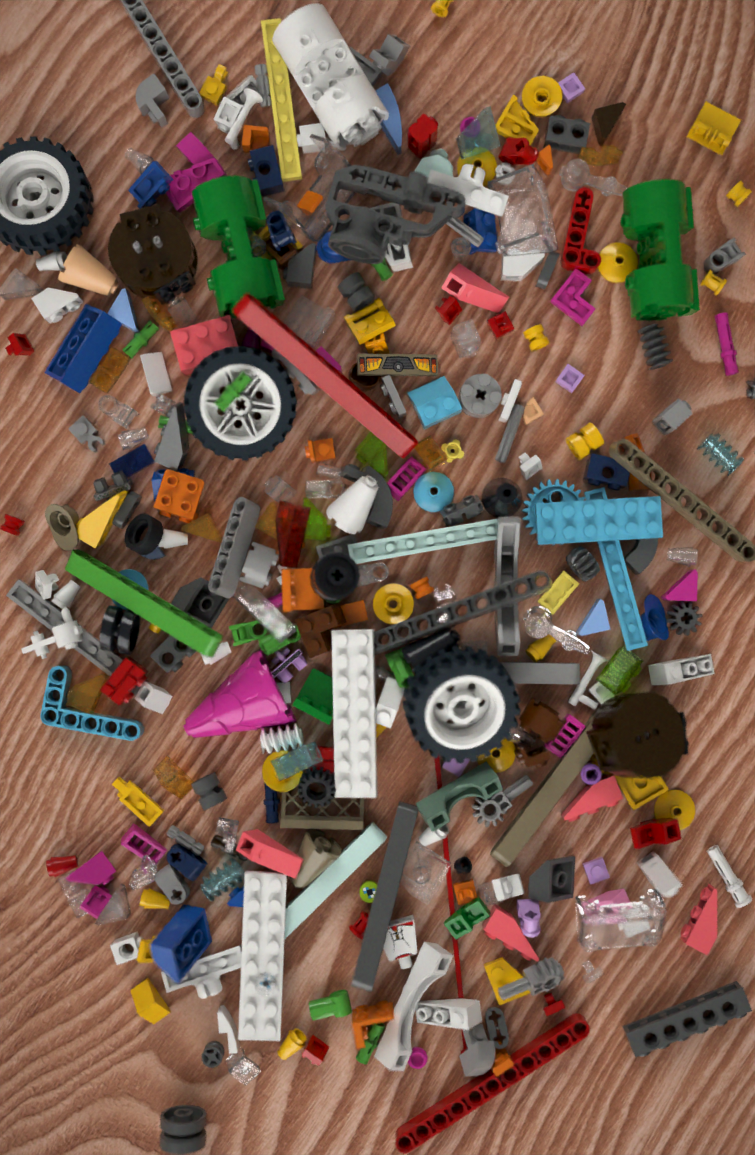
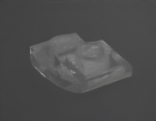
M73 870L58 878L74 914L77 918H80L87 914V912L80 908V905L90 892L83 883L66 881L65 878L75 871Z

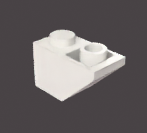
M509 248L504 250L501 263V280L522 281L542 263L545 252H539L538 249L519 251L517 248Z
M49 287L31 298L48 323L60 321L63 315L69 311L77 310L80 304L83 303V300L77 293Z

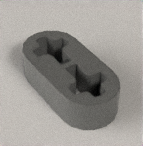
M550 250L536 287L543 290L546 289L560 255L559 253Z
M131 491L115 515L112 524L123 529L139 505L142 496Z
M490 1007L485 1013L490 1041H494V1038L497 1037L496 1029H499L500 1034L505 1036V1039L502 1040V1044L494 1041V1045L496 1048L502 1049L509 1042L505 1017L499 1008ZM491 1011L500 1014V1017L497 1018L498 1026L494 1025L493 1020H489V1016L492 1015Z

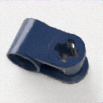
M279 210L271 212L267 216L266 222L276 250L280 251L281 247L290 243H297L283 213Z
M179 843L174 844L167 854L168 863L191 881H195L208 865L201 856H196L190 849H186ZM177 852H180L181 855L178 858H175L174 855Z

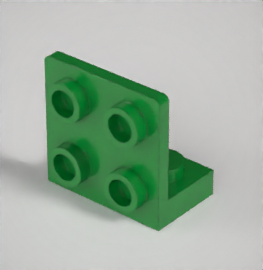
M313 668L292 706L329 725L333 718V678Z

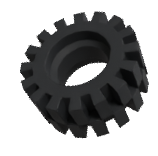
M316 766L313 767L312 771L309 768L300 777L298 786L299 797L302 798L303 803L308 801L307 805L310 807L312 804H315L314 808H318V804H321V807H325V802L330 804L331 799L333 800L335 797L333 773L330 775V770L328 769L324 772V767H320V770H317ZM313 782H320L324 784L325 790L314 792L310 789L309 785Z

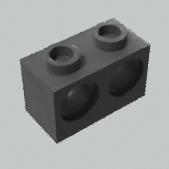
M561 115L550 116L543 148L550 144L551 149L583 155L587 145L590 123L582 119H566ZM553 129L560 130L561 134H555ZM572 133H579L581 138L574 137Z
M170 635L150 657L167 673L177 672L183 666L181 661L186 656L190 658L196 650L189 646L186 649L180 648L179 640ZM168 652L174 657L171 664H168L164 659Z

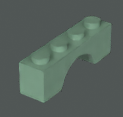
M484 762L416 803V806L430 830L434 832L450 822L451 809L458 801L473 796L487 800L503 790L497 774L487 762Z

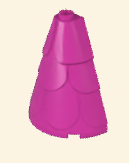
M261 648L253 652L233 674H230L185 719L186 724L183 726L188 736L192 735L193 738L230 735L232 732L286 726L287 724L290 725L297 722L289 703L286 704L269 669L270 664Z

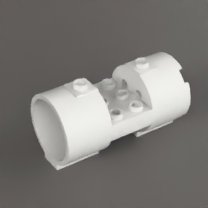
M315 3L306 5L291 13L275 30L272 38L273 44L336 149L346 150V146L352 144L354 147L360 144L364 145L379 134L378 131L382 128L380 123L383 120H388V111L326 8L322 4Z

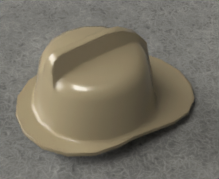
M58 504L49 505L45 510V518L56 544L63 550H73L78 544L76 524L79 521V516L77 512L68 504L63 506Z

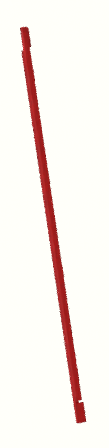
M438 756L434 758L437 789L439 790L442 788L440 758ZM446 837L443 839V852L451 916L455 913L448 838ZM452 936L459 999L463 998L458 939L455 940ZM463 1031L462 1040L464 1050H461V1054L468 1049Z

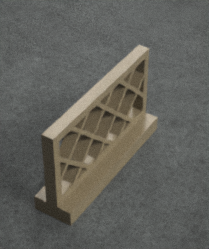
M313 782V783H317L318 786L321 788V790H320L319 792H322V791L325 790V786L323 787V786L320 784V782ZM282 792L280 828L363 830L364 798H360V805L356 801L357 798H351L352 801L343 809L335 800L337 797H334L333 800L331 799V803L334 802L341 809L336 816H329L325 811L330 804L323 808L318 804L321 810L315 816H309L304 810L308 805L305 804L301 807L294 799L299 795V792L293 797L288 792ZM286 795L290 798L288 802H286ZM293 801L300 810L295 815H286V806ZM353 802L360 808L359 817H350L345 811ZM301 812H303L306 816H298V815H299ZM344 812L347 817L339 816Z

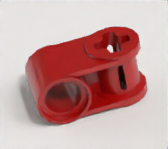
M507 137L498 158L501 162L509 163L510 165H531L537 160L539 151L531 147L529 141L524 137Z

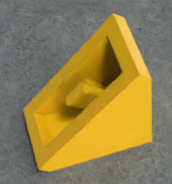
M146 978L130 990L137 1014L150 1023L155 1024L171 1013V1010L149 978Z

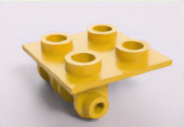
M705 101L686 137L722 156L741 120Z

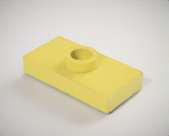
M563 570L552 583L550 590L545 592L537 602L554 615L580 583Z

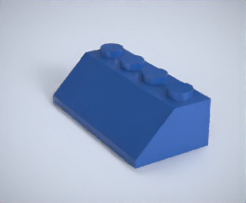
M85 304L44 373L70 389L81 393L87 387L92 373L98 369L103 355L108 352L112 340L119 334L122 323L103 310Z

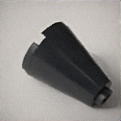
M496 478L490 481L482 493L484 509L496 518L514 515L522 504L521 489L514 481L508 478Z
M447 628L405 645L402 648V653L406 662H411L414 667L412 671L416 674V666L418 664L424 666L426 664V657L430 655L433 659L439 655L438 651L444 649L445 653L452 651L451 647L460 646L459 640H461V637L455 629Z

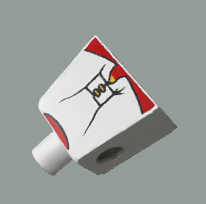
M413 915L390 921L383 947L389 961L398 959L401 969L413 966L410 956L417 954Z

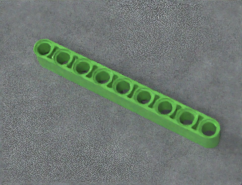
M78 549L72 550L65 567L67 572L199 653L208 657L215 656L223 638L221 634L88 553Z

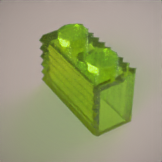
M623 645L616 650L596 680L614 695L620 692L624 693L631 686L629 682L631 678L636 677L642 670L640 665L643 663V660L631 650L626 651V647Z

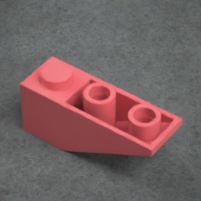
M460 263L449 273L442 286L443 290L458 300L498 314L509 299V296Z
M605 774L601 776L598 783L594 785L587 784L561 813V817L565 821L571 822L579 819L580 815L584 813L594 814L598 812L600 807L617 805L618 801L622 800L623 797L613 774Z
M258 829L243 831L236 851L249 860L294 879L297 878L304 860Z
M708 884L707 888L705 887L701 891L700 901L691 910V918L688 924L683 926L680 937L685 944L707 956L717 939V889L711 884Z
M494 903L490 910V917L485 919L482 924L485 935L493 940L498 938L503 941L502 944L510 950L515 948L521 952L520 955L529 961L533 959L538 962L539 957L522 933L521 927L512 913Z

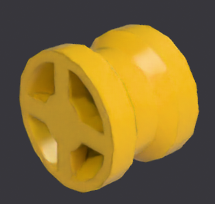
M739 181L727 193L726 197L732 199L734 205L738 207L752 191L746 189L744 183Z

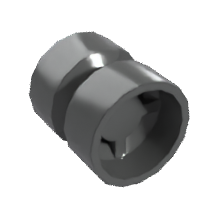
M359 272L345 278L337 287L343 297H348L347 303L353 312L364 308L375 298L371 289L368 286H364L365 281Z
M215 772L191 783L195 794L200 795L198 801L203 810L209 809L227 799L224 789L218 786L220 781Z

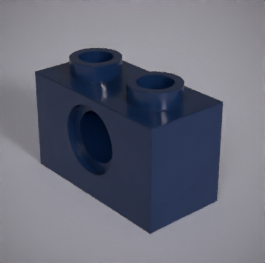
M274 146L251 150V158L248 159L250 171H255L256 178L252 180H258L261 197L284 192ZM263 169L270 170L266 175L260 173Z
M591 453L587 459L583 480H587L588 484L593 486L604 484L608 485V489L620 491V488L627 487L630 472L611 457ZM603 468H608L611 471L610 478L603 476Z

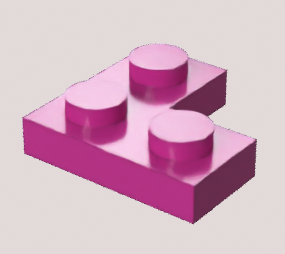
M576 268L551 299L550 303L583 326L596 309L580 297L592 280Z

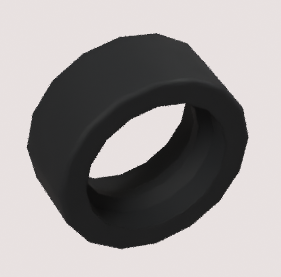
M148 514L136 516L126 529L124 539L126 546L140 555H147L153 552L163 536L162 523ZM148 527L145 537L140 541L143 531Z

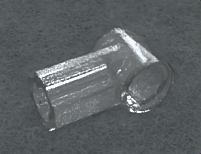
M337 479L306 481L305 485L306 498L337 499L347 490L346 485ZM335 484L342 486V491L338 495L332 493V487Z

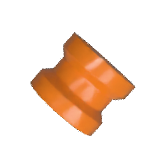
M427 576L409 585L415 591L417 600L435 591L429 585Z

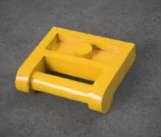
M379 297L374 300V303L351 315L343 316L359 345L396 326ZM378 310V312H376L375 314H373V315H371V316L365 318L364 320H362V321H360V322H358V323H356V324L354 323V322L360 320L361 318H363V317H365V316L371 314L372 312Z

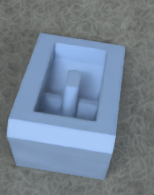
M124 288L120 291L107 314L122 323L124 327L138 333L140 330L131 296L127 289Z
M596 599L575 633L578 636L611 630L605 603L602 599Z

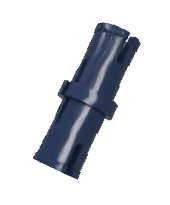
M264 782L265 799L263 804L266 806V823H278V804L280 799L277 797V791L269 788Z

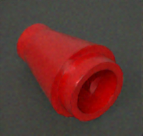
M77 856L51 857L50 860H46L49 877H57L77 868Z

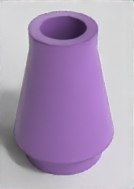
M588 764L582 768L581 778L586 784L594 785L600 781L602 773L597 765ZM588 770H591L590 775H587L586 773Z

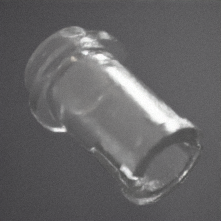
M319 462L316 474L320 475V477L326 476L340 481L341 476L338 474L341 468L325 464L326 462Z
M383 665L376 666L375 680L380 679L386 682L387 676L396 679L395 674L383 668Z

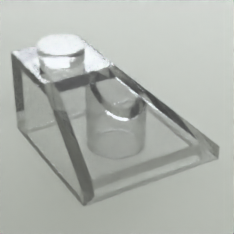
M416 841L407 855L400 882L412 896L429 905L440 888L451 866V862Z

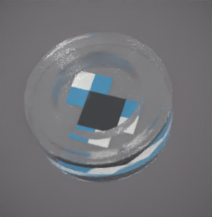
M271 973L260 974L255 982L257 993L262 996L273 994L277 984L276 978Z

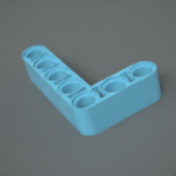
M65 665L55 666L49 671L41 709V720L44 724L133 741L143 735L144 726L140 721L66 707L72 671ZM59 669L64 672L62 680L57 678V671ZM54 690H58L60 693L58 701L53 698ZM50 710L56 713L54 721L49 718ZM70 714L76 716L77 721L75 724L70 723ZM90 718L96 720L97 726L95 728L89 725ZM111 721L115 722L117 725L116 732H113L109 729V723ZM130 725L137 728L136 736L129 733Z

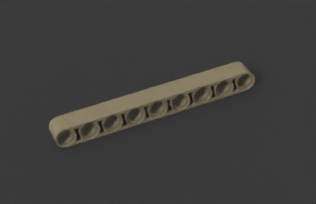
M623 439L610 445L609 454L616 462L657 496H660L662 500L732 558L739 562L755 560V545L632 442ZM619 445H622L624 448L623 455L618 452ZM635 458L640 462L638 468L634 465ZM651 471L655 473L654 481L649 476ZM666 484H669L671 487L669 494L665 490ZM682 497L686 499L685 506L681 504ZM698 509L701 511L702 514L700 519H698L697 517ZM714 522L717 525V530L715 532L712 529V525ZM729 535L732 537L731 544L728 543ZM744 548L747 549L746 557L743 555Z
M598 709L585 723V729L561 759L559 758L492 848L490 855L504 866L509 867L593 755L594 752L586 731L593 729L591 724Z

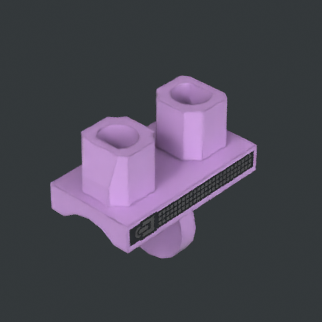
M287 647L282 652L280 650L275 652L277 656L271 661L275 665L279 661L283 663L271 672L274 678L277 676L285 684L293 677L287 669L291 663L299 671L308 664L300 648L288 658L285 656L291 651Z

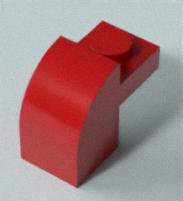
M675 818L646 820L640 822V825L630 828L634 849H641L653 844L667 845L682 839L678 819Z

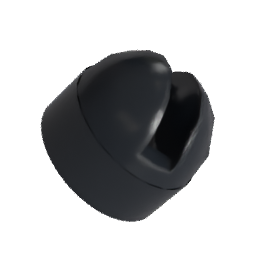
M461 857L455 861L454 869H456L458 874L464 875L471 872L472 863L469 858Z

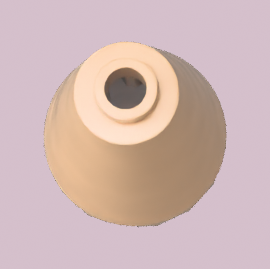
M76 244V247L74 246L63 264L65 266V273L60 271L58 278L63 283L109 296L110 293L115 294L119 286L117 277L79 244Z

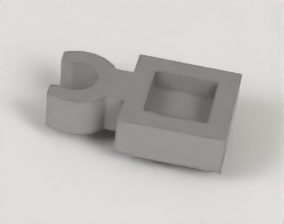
M84 415L68 428L81 444L84 445L88 441L89 449L95 453L97 452L94 448L95 442L99 441L100 444L105 445L103 439L94 436L98 430Z

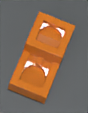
M364 600L340 605L346 623L333 628L368 620Z

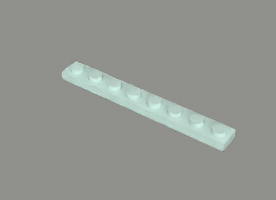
M498 519L348 544L349 557L356 564L496 540Z

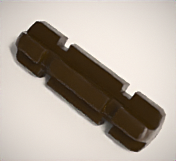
M218 835L213 837L211 841L212 847L216 849L221 848V851L233 857L238 856V859L242 861H247L248 858L236 851L237 844L227 839L224 841L222 840L223 837Z

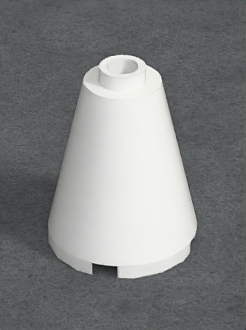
M371 476L360 477L328 506L326 510L328 518L331 520L333 517L337 521L335 525L345 532L356 534L358 531L361 533L378 491L377 481Z

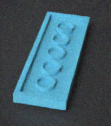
M660 496L535 504L537 545L663 538Z

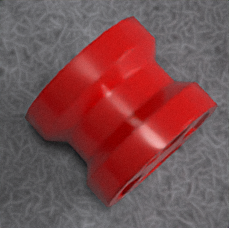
M5 514V522L0 526V530L19 536L21 533L20 527L24 525L25 521Z

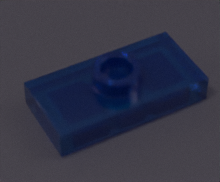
M143 444L109 463L114 473L123 471L126 477L129 478L155 462L147 446Z

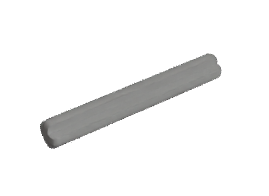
M452 218L446 223L476 247H479L484 241L481 235L458 218Z

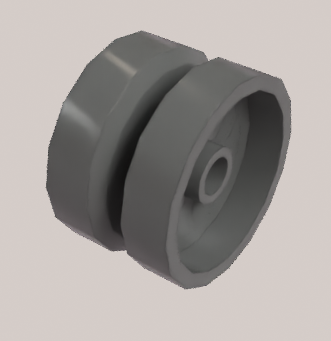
M179 1105L164 1110L160 1115V1128L162 1130L160 1133L161 1150L170 1154L184 1155L204 1148L206 1145V1130L204 1128L207 1123L205 1109L194 1105Z

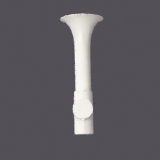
M250 88L244 89L246 101L225 138V141L230 144L232 149L239 147L237 135L249 111L256 103L263 102L261 95Z
M591 650L593 654L592 662L580 684L577 685L569 698L568 703L576 706L578 701L595 710L599 702L583 695L597 668L603 662H609V660Z

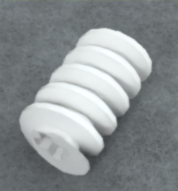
M294 723L292 730L288 724L285 727V731L280 726L277 727V732H274L273 728L270 727L267 734L264 728L261 729L260 742L263 754L265 748L269 754L272 753L273 747L276 752H280L281 746L285 751L289 750V745H291L293 750L297 749V744L302 749L304 748L302 728H299L296 723Z

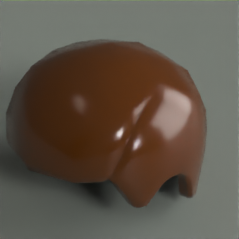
M357 363L352 365L348 373L349 380L363 392L374 389L381 379V376H357Z

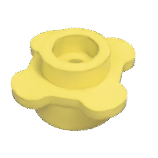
M455 439L453 442L444 443L441 446V450L446 456L445 461L451 463L454 459H462L464 457L459 440Z

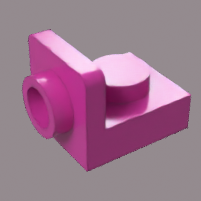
M94 885L80 905V908L97 919L111 901L112 895H110V891L105 887Z

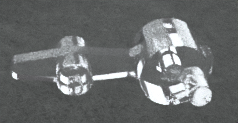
M572 159L566 166L562 165L559 173L562 185L569 191H577L584 185H589L600 190L604 196H610L611 194L622 196V193L628 188L618 183L615 177L603 178L591 175L588 164L581 159Z
M535 606L527 610L523 615V620H525L524 628L529 636L543 638L549 634L561 642L563 649L566 651L574 649L583 654L589 653L590 647L577 638L574 630L565 631L553 625L552 614L547 608Z

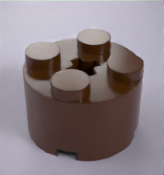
M531 698L519 717L521 721L520 726L528 732L533 730L538 733V738L548 744L556 739L567 719L565 717L562 720L559 719L558 715L560 713L541 701L538 704L534 703L536 699Z

